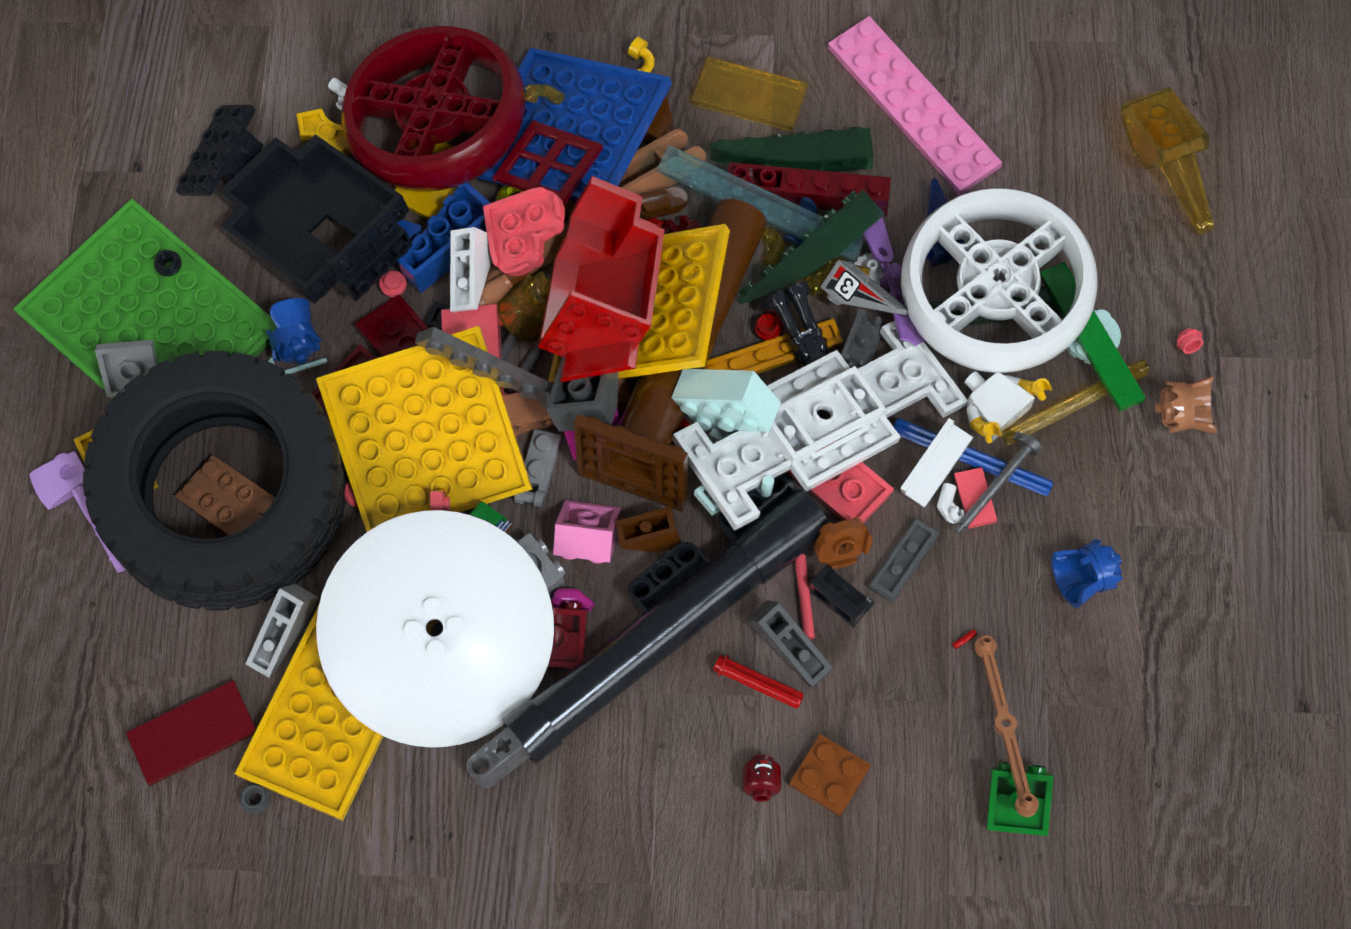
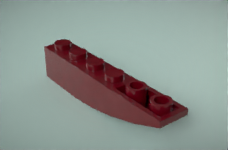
M729 163L726 189L795 206H800L802 197H807L813 200L817 208L821 210L856 213L869 209L874 213L887 217L891 177Z

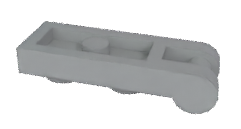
M534 429L525 466L532 487H536L538 490L536 492L526 491L516 494L514 498L515 503L524 504V502L533 503L534 507L543 508L562 441L560 434Z

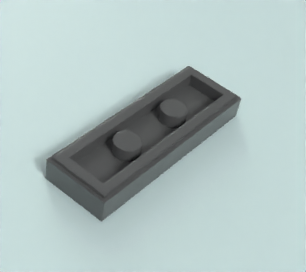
M915 517L868 588L893 604L938 538L940 532Z

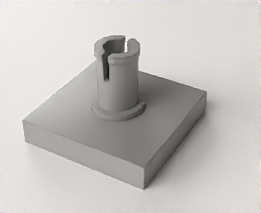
M153 340L97 344L95 348L107 398L115 397L118 392L123 393L125 391L124 386L141 373L144 375L148 374V369L158 364Z

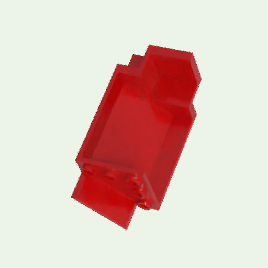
M594 176L590 178L571 210L567 234L556 251L538 348L564 357L560 382L636 369L639 343L652 323L665 230L657 227V224L640 218L643 196Z

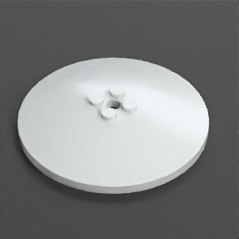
M442 510L414 512L395 517L368 531L337 562L326 582L318 607L316 623L317 645L323 671L336 696L352 715L371 730L389 739L413 746L448 747L477 740L503 726L502 719L527 699H530L537 690L545 674L552 651L554 636L552 604L547 586L537 566L526 551L504 531L482 519L459 512ZM432 619H438L443 624L442 633L436 637L430 636L426 631V625Z

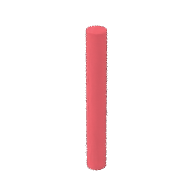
M802 554L795 560L802 631L810 640L815 639L806 555Z

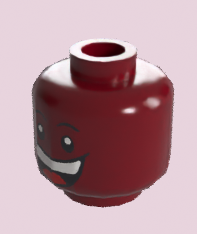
M768 755L751 757L743 766L742 787L744 792L753 797V800L757 802H767L771 797L776 796L781 791V767L779 763Z

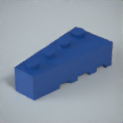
M468 182L457 186L458 189L452 196L448 195L443 202L444 206L436 216L432 215L427 222L428 226L422 234H417L412 241L413 246L397 261L406 280L420 293L424 292L450 270L451 230L475 227L487 233L483 206L490 204V202Z

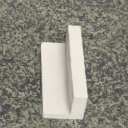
M949 418L901 486V493L925 509L973 440V437L955 426L954 421Z

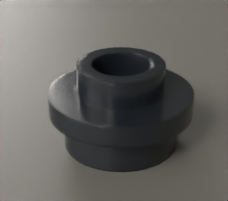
M163 250L156 255L154 267L160 275L169 277L180 271L182 260L178 253L171 250ZM173 262L170 266L165 267L166 263Z

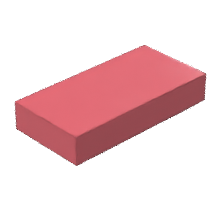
M982 467L954 473V480L964 515L988 488ZM992 500L986 504L970 523L968 529L997 522Z

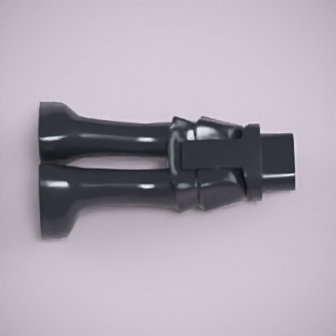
M807 281L789 286L785 290L786 296L783 290H780L768 296L760 303L765 312H774L778 316L790 343L788 345L794 350L793 354L805 366L828 355L827 338L823 337V331L818 327L808 304L807 296L811 291ZM787 298L794 305L805 329L802 333L789 308Z

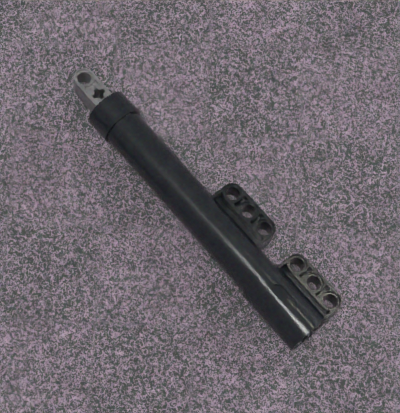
M780 474L774 478L772 491L782 489L781 491L772 492L767 498L763 497L756 488L747 492L756 506H760L758 508L760 511L759 518L734 531L732 527H727L730 523L723 513H719V527L724 540L729 546L713 559L709 560L692 542H682L635 577L629 583L628 593L634 608L640 616L532 700L527 699L502 719L506 729L476 751L467 761V770L476 785L481 788L494 786L528 758L534 764L539 763L562 745V740L759 584L767 583L815 545L817 538L820 536V528L829 523L816 502L807 493L797 489L784 475ZM686 558H693L689 562H683ZM665 575H671V576H670L669 578H667V579H664V580L661 579V578H662L663 576H665ZM648 592L646 596L638 597L641 593ZM488 766L486 772L478 774L482 767Z

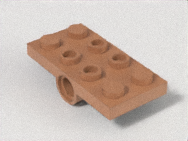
M214 455L203 464L175 495L179 502L206 520L224 537L240 532L252 525L263 516L275 500L274 496Z

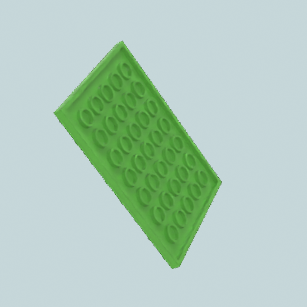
M133 199L128 201L13 308L24 321L103 391H105L95 353L97 344L153 340L158 363L168 359L173 362L176 361L177 356L199 352L200 355H204L205 351H228L230 355L236 352L257 357L270 344L266 331L271 330L272 333L277 329L269 314ZM171 250L179 254L182 260V267L177 274L165 277L156 271L154 260L160 251ZM173 262L166 263L165 267L170 266Z

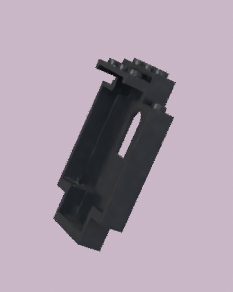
M316 134L297 152L275 137L219 190L228 207L234 210L220 224L229 240L314 304L321 297L325 296L333 286H336L354 301H357L413 246L406 230L398 225V222L403 220L410 211L403 196ZM327 217L332 218L355 235L339 253L311 234Z

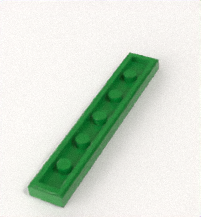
M1065 261L1040 272L1041 280L1063 318L1072 306L1076 290L1075 277ZM1093 309L1089 321L1076 340L1085 352L1086 357L1116 408L1121 412L1144 402L1146 397Z

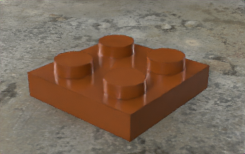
M820 734L790 781L789 786L841 817L871 768V764Z

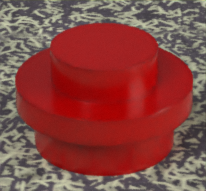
M764 314L755 322V333L762 340L774 339L779 337L782 332V323L773 314Z

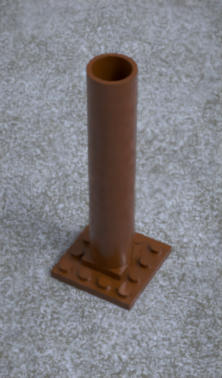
M723 199L718 202L707 226L726 224L730 233L705 366L767 226L766 217L762 212L742 200ZM698 367V368H691V369H704L705 367ZM683 370L640 376L619 424L614 427L602 423L596 417H585L578 414L574 422L578 475L666 507L671 506L672 509L683 512L687 503L688 453L676 445H671L673 434L677 432L685 414L671 398Z

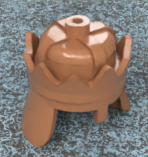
M1214 376L1190 384L1166 381L1168 387L1160 392V402H1155V414L1161 413L1162 424L1165 427H1169L1170 433L1195 429L1217 434V428L1213 425L1211 413V386Z

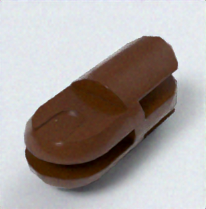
M672 186L641 194L640 196H643L640 218L649 220L679 213L684 210L688 203L687 193L678 186Z

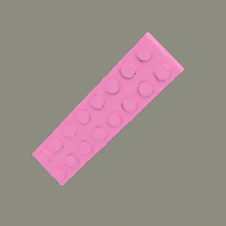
M870 16L828 43L829 51L959 196L1001 168L1002 161Z

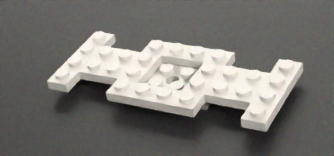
M894 320L882 326L880 334L893 351L858 369L855 366L850 368L838 350L768 385L767 387L781 402L770 432L757 431L756 433H750L745 430H739L712 444L699 423L696 422L674 433L672 440L676 446L688 453V464L735 531L759 518L760 511L747 492L762 485L763 478L766 475L775 478L791 470L807 492L898 443L901 437L887 417L928 397L944 418L965 407L968 400L924 342L915 346L913 343L900 340ZM826 410L830 413L831 418L822 419L817 415V411Z

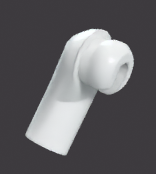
M944 483L937 503V509L948 523L957 524L964 516L963 509L959 510V507L953 502L957 487L953 484Z

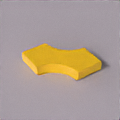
M322 108L296 114L302 141L310 140L316 134L344 155L352 154L346 144L342 125L330 121L325 116Z

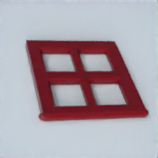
M534 120L493 176V181L522 191L543 187L558 195L563 205H565L603 150V146L598 142ZM536 134L556 140L545 157L525 150ZM566 145L587 151L576 168L556 161ZM520 157L539 163V166L529 180L509 173ZM550 168L571 174L560 191L540 185V182Z

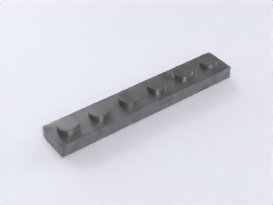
M435 327L417 333L415 344L425 348L427 353L441 355L449 359V362L453 365L471 369L473 374L479 377H488L496 381L498 386L511 388L518 391L520 396L527 399H535L541 402L543 407H547L553 383Z

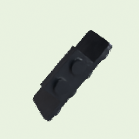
M222 105L214 112L210 126L202 135V141L196 152L191 156V162L187 170L179 179V185L176 189L179 195H212L221 178L228 183L261 151L263 144L246 130L256 111L253 105Z

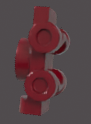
M687 215L680 217L679 225H675L671 219L664 222V234L700 228L697 221H691Z

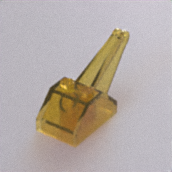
M1171 87L1122 104L1121 119L1133 154L1145 169L1161 167L1198 235H1203L1206 231H1213L1214 222L1196 158V153L1209 149L1210 136Z

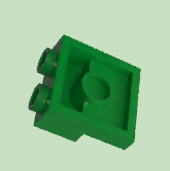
M998 762V767L991 766L987 830L1048 836L1054 776L1051 772H1046L1047 767L1028 765V770H1024L1030 793L1037 798L1039 807L1033 816L1023 817L1015 809L1018 795L1009 762Z

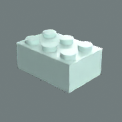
M684 369L671 397L679 405L680 410L687 414L694 423L698 422L705 431L722 429L727 432H732L733 430H745L750 433H756L757 431L770 432L781 403L754 371Z

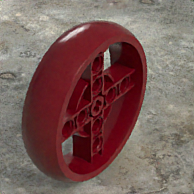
M453 26L425 27L406 32L375 49L365 58L351 77L344 93L341 112L345 141L358 163L388 185L419 192L454 188L470 182L490 170L504 157L515 142L520 132L525 112L524 84L521 74L510 56L497 43L480 33ZM433 65L431 72L418 75L409 80L405 85L393 84L410 72ZM471 65L481 67L501 80L503 85L501 100L471 96L468 88L463 83ZM368 116L396 121L403 134L394 154L381 150L367 140L365 127ZM462 131L476 133L458 146L432 154L436 144L447 142L458 136Z

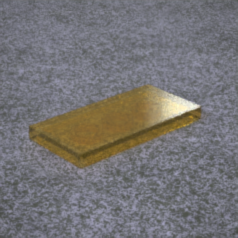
M707 57L692 98V105L793 132L808 89V83Z

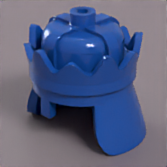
M292 298L277 302L271 306L270 315L277 329L272 333L271 330L266 332L270 340L273 361L277 359L278 362L303 364L309 356L316 351H320L319 342H321V339L311 324L309 300Z
M1097 538L1078 550L1058 551L1051 555V567L1057 586L1065 600L1074 608H1079L1097 592L1101 593L1118 588L1116 583L1123 579L1121 576L1122 570L1119 566L1122 563L1121 557L1118 553H1115L1111 546L1101 545V540H1097Z

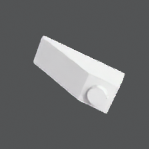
M475 227L451 230L450 312L453 313L477 310L492 262L487 233Z

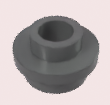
M257 784L247 786L240 796L241 806L251 814H259L265 811L271 800L268 789ZM255 795L261 796L258 804L251 803V799Z

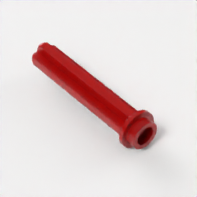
M730 655L719 656L713 671L718 673L717 676L721 677V675H724L795 709L801 705L804 698L802 692L729 659Z

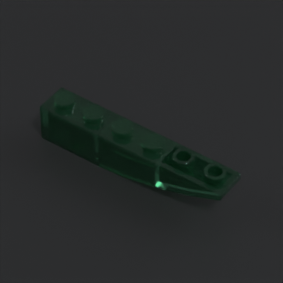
M852 127L848 130L837 131L827 129L823 132H799L795 135L785 136L774 134L764 138L746 137L742 140L732 141L721 139L710 143V160L727 165L729 163H741L828 172L873 168L874 153L870 127Z
M853 190L842 200L845 204L844 207L838 212L833 208L821 219L824 224L817 231L814 227L810 228L800 237L804 241L800 246L795 249L791 245L780 255L783 259L782 262L776 267L771 263L760 273L762 279L756 285L752 282L747 284L739 292L742 297L738 302L742 305L772 294L821 268L885 215L884 212L864 190L858 194Z

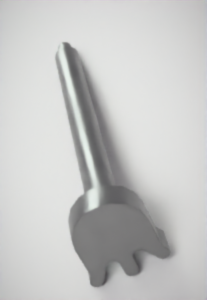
M1018 431L1012 437L1013 440L1018 442L1017 445L1021 449L958 522L959 525L954 530L957 534L963 528L966 529L1028 455L1036 456L1042 450L1041 444L1035 438Z

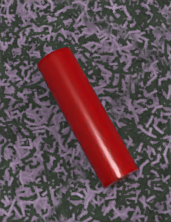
M972 629L952 643V646L958 649L977 636L976 631Z

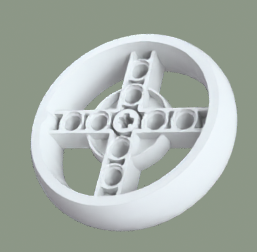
M1004 188L969 192L937 208L922 222L912 236L906 249L901 269V289L904 304L908 310L911 322L924 340L937 352L957 364L978 371L992 373L1017 372L1043 364L1062 353L1074 342L1089 321L1094 309L1098 288L1097 268L1092 249L1086 237L1071 217L1053 203L1039 196ZM987 219H1003L1028 225L1036 229V231L1019 244L1008 240H990L985 242L967 223ZM962 239L965 240L967 243L959 244L956 242V240ZM938 241L960 264L957 273L959 291L933 310L924 293L922 272L929 251ZM1036 245H1042V246H1044L1046 249L1040 250V249H1037L1035 246H1036ZM1061 251H1063L1072 266L1076 282L1072 306L1063 320L1038 296L1041 286L1039 268ZM981 258L984 259L986 262L977 263L975 259ZM1021 261L1025 263V265L1018 266L1014 262ZM978 293L984 298L976 299L972 295ZM1018 296L1021 297L1024 301L1016 302L1012 299V297ZM959 310L963 314L957 316L953 315L951 311ZM978 316L990 320H1008L1013 318L1032 339L1009 344L990 343L973 339L959 331ZM1039 316L1043 320L1037 322L1032 320L1031 317Z

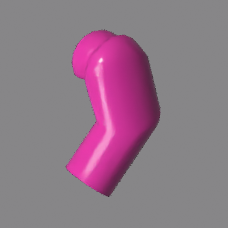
M559 588L553 592L554 596L551 598L554 601L553 606L565 607V602L583 603L582 608H588L589 612L595 606V603L576 588Z

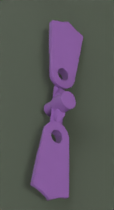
M869 209L856 212L854 218L864 240L868 243L872 257L881 263L883 276L879 280L880 284L884 288H889L890 295L905 306L902 290L899 288L902 266L899 263L889 264L893 260V251L882 215L874 213ZM893 313L900 340L908 341L915 346L925 342L911 322L908 314Z

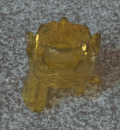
M543 271L535 276L529 274L517 289L509 291L498 303L499 317L504 326L513 335L523 340L534 341L540 338L551 281L544 276Z

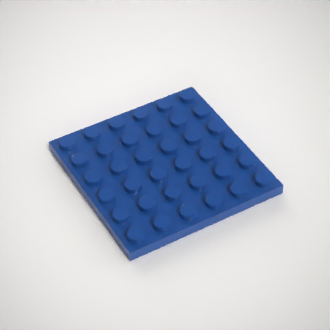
M530 47L518 68L525 91V112L520 132L504 157L490 170L477 177V179L494 182L493 176L530 123L536 120L539 123L598 142L603 146V150L581 180L569 201L577 202L592 176L618 186L672 85L670 77ZM536 134L525 150L545 157L556 140ZM566 145L556 161L576 168L587 151ZM520 157L509 173L529 180L539 166V163ZM550 168L540 182V185L560 191L571 174Z

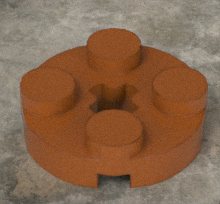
M853 518L836 524L828 523L822 526L819 531L820 536L815 542L814 550L821 564L826 563L832 569H840L858 561L856 557L862 552L866 555L872 546L873 540L861 518Z

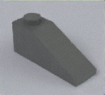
M766 600L746 619L760 637L810 687H813L833 668L779 602Z

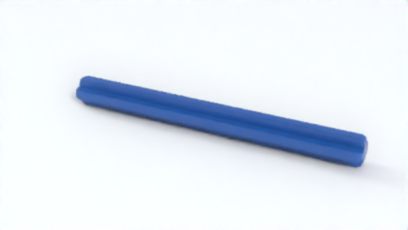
M898 418L893 426L901 437L927 448L938 435L901 418ZM969 446L959 458V461L976 468L982 467L983 471L998 476L1008 464L1006 461ZM1020 467L1007 480L1044 496L1049 495L1053 486L1052 480Z

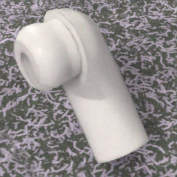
M333 78L329 82L328 88L338 94L336 106L342 111V102L347 85L337 78Z

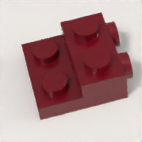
M551 600L554 636L548 666L573 668L585 656L589 609L582 608L583 603L565 602V607L553 606L554 601Z

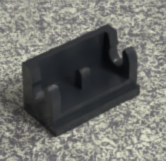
M829 564L810 582V593L853 628L874 605L870 597H866L838 575Z

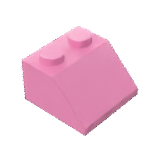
M565 500L555 523L553 555L569 560L579 558L590 560L593 563H610L617 536L615 521H618L620 518L621 507Z

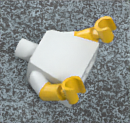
M977 371L973 372L964 382L973 391L969 396L966 409L970 428L985 437L986 443H992L997 437H1002L1004 431L1031 409L1035 399L1034 395H1037L1040 401L1046 399L1044 391H1052L1049 381L1045 378L1030 381L1009 375L1004 376L1001 373H995L986 381Z

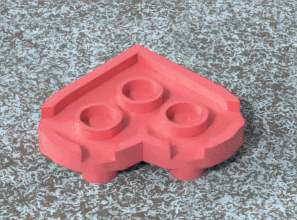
M543 187L532 188L483 206L492 261L495 266L510 277L525 275L534 268L540 267L544 262V242L564 230L565 207L563 202L553 191L546 190Z

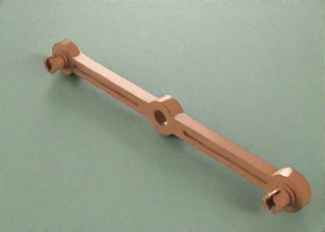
M981 636L975 642L974 651L983 660L997 714L994 729L1003 738L1018 795L1015 809L1021 816L1031 817L1036 814L1039 802L1029 790L1015 736L1017 720L1009 713L994 657L997 644L991 636ZM1007 721L1010 723V726L1004 727L1001 722Z

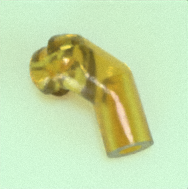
M530 84L525 88L527 90L525 100L531 103H536L539 96L545 97L557 105L561 104L564 100V93L549 84Z

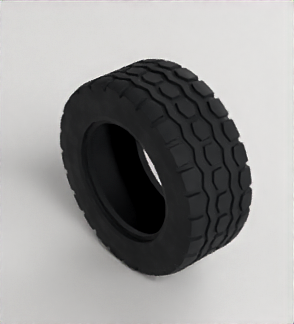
M205 351L204 355L195 352L177 356L176 361L171 362L168 359L148 369V374L144 375L141 373L125 385V391L123 393L118 392L104 410L106 412L105 416L101 415L91 435L93 441L88 443L85 454L84 467L87 469L83 472L84 495L88 497L86 499V506L91 521L96 527L95 530L106 547L127 572L142 586L149 588L152 593L165 600L175 601L176 604L189 608L200 609L204 607L205 610L213 611L229 610L233 606L236 609L256 605L262 599L265 601L276 597L279 588L297 584L308 575V569L310 567L314 568L328 551L326 546L333 542L341 524L339 518L343 516L346 502L344 496L346 473L343 459L331 425L312 393L307 392V388L291 374H285V370L266 360L259 361L258 357L234 352L233 355H230L228 351ZM219 426L244 427L266 436L282 450L284 473L279 492L269 509L249 527L221 538L198 539L175 533L158 522L153 504L155 479L168 454L189 436L199 431Z

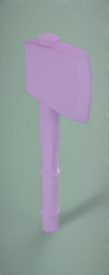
M75 451L69 454L61 453L54 460L32 471L29 474L32 485L48 510L74 496L84 516L93 527L95 536L99 538L105 549L109 561L112 562L117 572L124 571L125 568L99 537L95 530L96 527L89 516L86 506V499L88 497L84 495L83 472L86 468Z

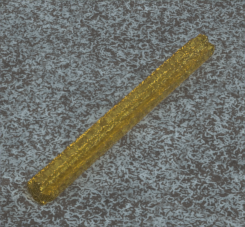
M1143 359L1127 366L1135 380L1144 377L1150 371L1149 365ZM1098 381L1002 430L1001 438L1006 445H1011L1017 442L1012 439L1017 431L1030 435L1108 395V392L1102 382Z

